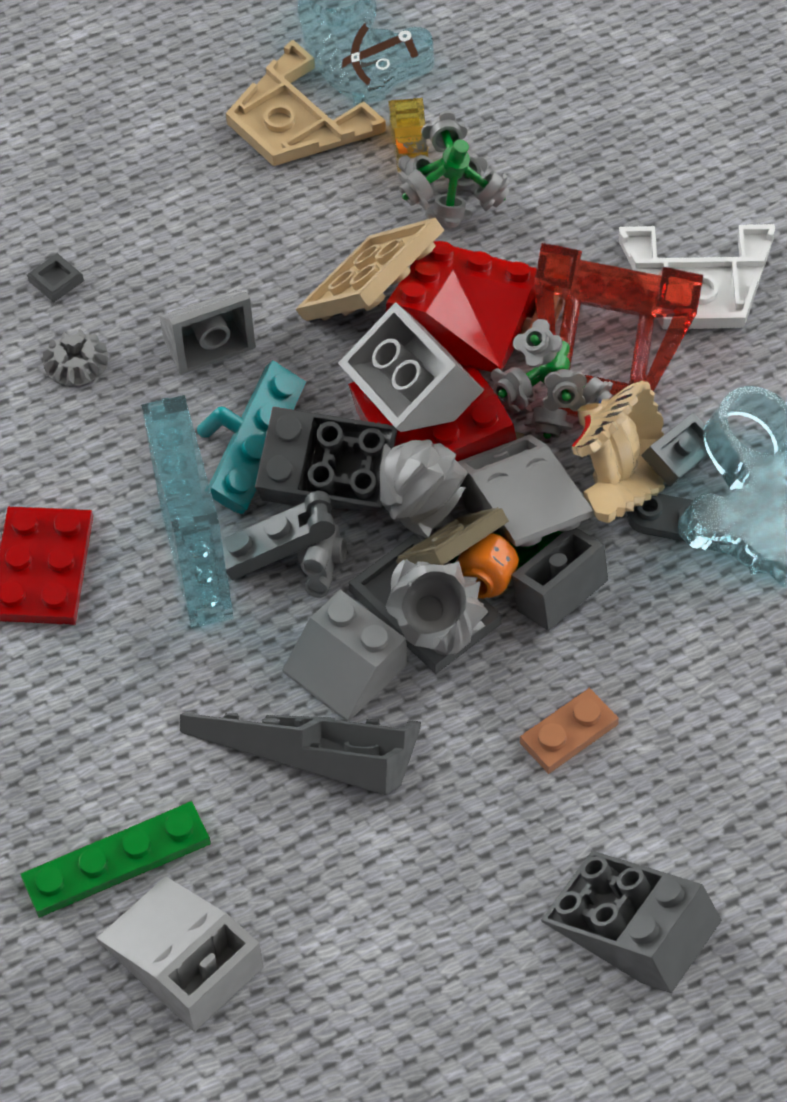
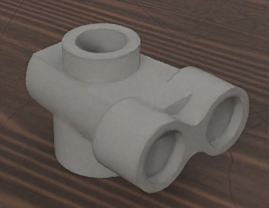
M335 525V533L331 537L297 552L298 562L301 564L303 572L309 576L305 584V590L313 597L321 598L327 595L333 580L332 574L335 564H343L345 562L347 541L346 538H341L340 529L337 525Z

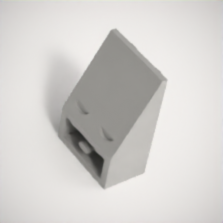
M531 434L458 461L468 471L460 487H465L462 493L465 509L470 513H475L497 507L502 508L509 522L495 531L516 547L534 545L540 542L543 536L556 531L575 529L580 526L581 521L595 516L594 510L548 445Z
M167 876L160 880L96 938L111 955L193 1032L197 1031L264 968L260 943L226 912Z

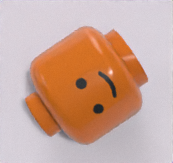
M491 533L462 552L456 562L459 561L463 576L478 577L476 582H480L478 598H493L501 595L508 587L512 574L518 568L519 558L515 548L508 540L501 535Z

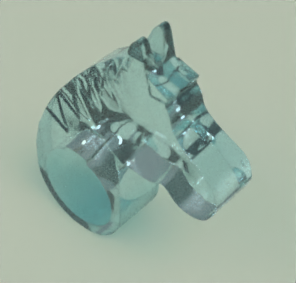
M739 387L726 395L704 428L706 450L732 492L727 498L711 493L697 496L680 517L678 530L680 536L688 545L696 549L712 550L732 555L741 564L749 568L750 574L769 573L781 586L787 588V402L774 392L762 387ZM743 415L759 422L768 431L773 440L774 455L770 456L769 453L752 450L742 444L732 433L728 423V416Z

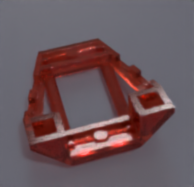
M541 243L533 284L537 320L544 319L550 324L549 330L553 335H556L554 295L565 300L559 336L562 341L567 342L570 346L567 358L570 360L569 370L571 369L581 305L637 315L639 319L629 383L597 378L602 382L611 381L613 383L609 391L613 396L627 386L641 380L650 383V388L654 392L697 315L704 275L663 267L659 275L581 260V250ZM672 317L647 374L655 318ZM585 375L587 383L594 377ZM559 408L567 411L569 416L578 417V411H573L570 408Z

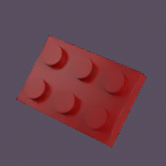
M8 506L0 545V621L76 625L93 523L92 510Z

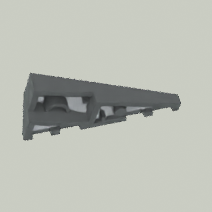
M190 711L180 714V732L383 795H387L401 786L421 729L420 721H408L403 727L396 728L380 726L379 719H366L364 724L340 721L334 717L266 715L265 719H262V723L239 720L238 713H225L224 718L198 715Z

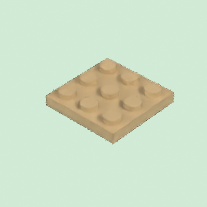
M431 218L370 235L295 310L306 321L318 318L325 321L336 314L342 313L344 316H347L358 309L364 308L365 311L373 309L384 300L385 295L383 292L390 285L399 283L411 272L409 266L415 260L425 257L435 248L434 241L444 231L443 227L436 218Z

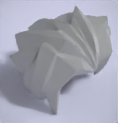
M411 440L390 449L388 444H384L380 464V501L389 510L392 519H399L406 528L427 538L437 528H442L454 520L451 510L455 507L465 487H460L468 473L455 460L456 454L440 443L433 444L431 440Z
M406 559L405 561L402 560L393 571L391 592L385 607L388 613L397 619L399 628L402 630L406 640L414 646L430 648L441 655H455L471 642L473 635L485 627L481 619L488 613L487 609L483 606L484 603L479 602L477 599L480 582H476L478 577L463 576L459 561L448 565H439L419 561L413 564Z

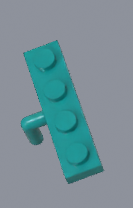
M272 360L265 366L242 417L226 407L220 406L197 426V432L202 438L212 436L222 425L234 432L205 492L207 496L239 514H243L248 509L256 492L255 484L272 407L294 410L305 387V380Z

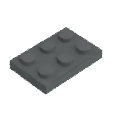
M415 534L411 535L349 581V592L371 613L402 636L404 634L399 628L397 619L388 613L385 606L391 592V577L398 565L396 562L397 557L422 541ZM484 598L477 599L479 602L484 603L483 606L488 611L481 619L485 627L473 635L471 642L457 654H437L433 649L414 646L406 640L407 647L429 669L437 674L501 625L502 615Z

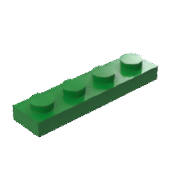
M190 801L25 871L20 875L38 918H41L211 844V841L193 802Z

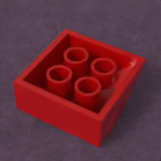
M434 241L435 248L425 257L415 260L409 268L411 270L409 275L397 285L386 302V312L395 302L398 303L459 364L492 372L496 368L502 371L515 349L513 340L518 334H521L526 317L533 318L536 312L533 306L537 291L541 287L543 270L530 267L523 262H512L493 257L486 252H474L455 247L445 241Z
M460 364L484 391L455 421L404 432L398 430L395 446L411 440H431L433 444L440 443L456 454L455 460L458 462L517 440L514 424L495 391L476 368ZM355 382L348 384L361 421L393 425Z

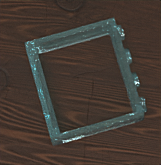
M185 395L162 398L160 401L142 404V413L159 504L191 629L234 619L219 520Z

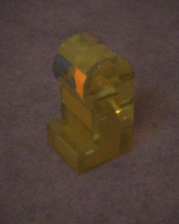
M423 98L388 101L389 126L398 172H401L398 166L400 157L407 155L409 158H415L418 155L428 157L427 139L423 138L421 129L425 125Z

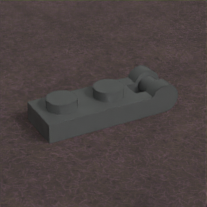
M323 491L311 492L306 496L304 503L221 539L224 571L231 580H234L331 537L335 533L333 516L329 514L332 509L330 496Z

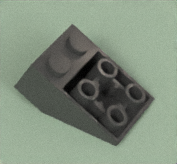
M273 406L255 488L263 501L293 506L304 503L306 496L311 492L323 491L330 496L332 509H382V502L380 501V464L384 444H388L390 449L395 446L398 430L393 425Z
M596 851L590 852L541 919V922L640 983L669 993L674 991L722 921L703 884Z

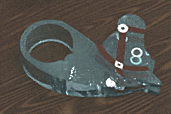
M298 0L300 29L306 51L314 57L315 67L324 79L338 92L352 99L353 107L363 101L368 104L370 102L386 100V95L396 84L427 74L435 64L433 39L427 29L410 27L399 33H394L387 29H372L377 13L376 0H359L353 5L341 8L340 11L332 8L324 10L322 6L315 3L316 0Z

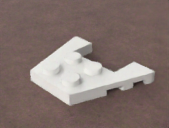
M775 224L739 225L737 234L739 257L658 258L655 226L619 227L618 239L662 329L744 328L774 240Z

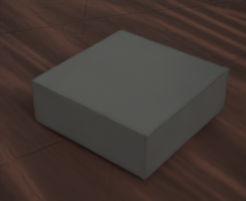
M58 253L27 274L28 281L53 303L84 281L83 274Z

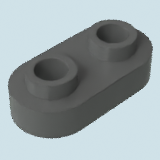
M658 494L657 496H651V500L644 501L642 506L634 507V512L627 511V520L629 525L639 533L693 543L704 540L710 534L713 515L709 507L702 502ZM644 508H653L655 511H653V512H646V511H644L643 509H644ZM692 515L697 517L698 519L689 520L686 518V516Z

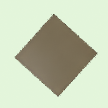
M498 507L459 516L431 534L429 538H425L399 555L396 562L399 564L402 560L405 561L407 559L413 564L419 561L444 565L509 522L503 509Z

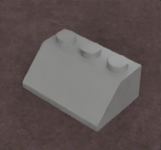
M396 302L338 363L400 432L455 421L484 391L448 351Z

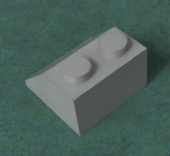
M234 290L159 316L163 340L180 374L256 348L251 301L247 292Z
M340 589L310 617L282 671L337 715L349 722L408 665L407 642L404 636Z

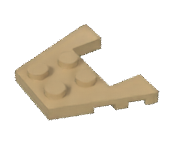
M294 40L288 42L284 47V54L278 61L273 59L266 67L264 77L257 84L252 83L226 112L227 124L273 166L385 132L386 120L364 101L336 119L331 120L291 84L315 69L314 57Z

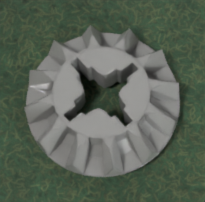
M81 329L75 335H68L63 331L61 339L50 340L48 350L43 352V365L47 375L55 382L67 386H79L92 382L104 372L108 364V352L105 343L99 341L96 333L85 335ZM80 351L82 352L83 358L74 357L70 361L68 360L67 353L76 355Z

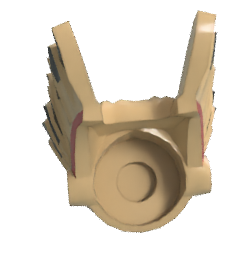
M641 380L640 382L633 383L611 399H602L598 403L586 404L578 409L580 425H583V432L572 444L573 454L581 457L590 455L595 469L593 473L595 484L585 490L583 494L594 510L595 517L605 523H610L615 520V517H623L625 511L634 512V507L642 506L644 501L651 500V496H657L665 488V481L655 473L641 456L653 443L664 435L662 431L664 425L663 417L657 411L658 404L654 402L655 393L651 390L650 383L647 381L643 382Z

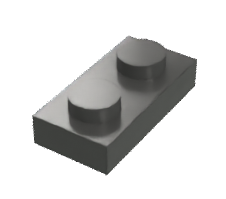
M693 412L653 443L641 456L655 473L671 487L709 456L722 442Z

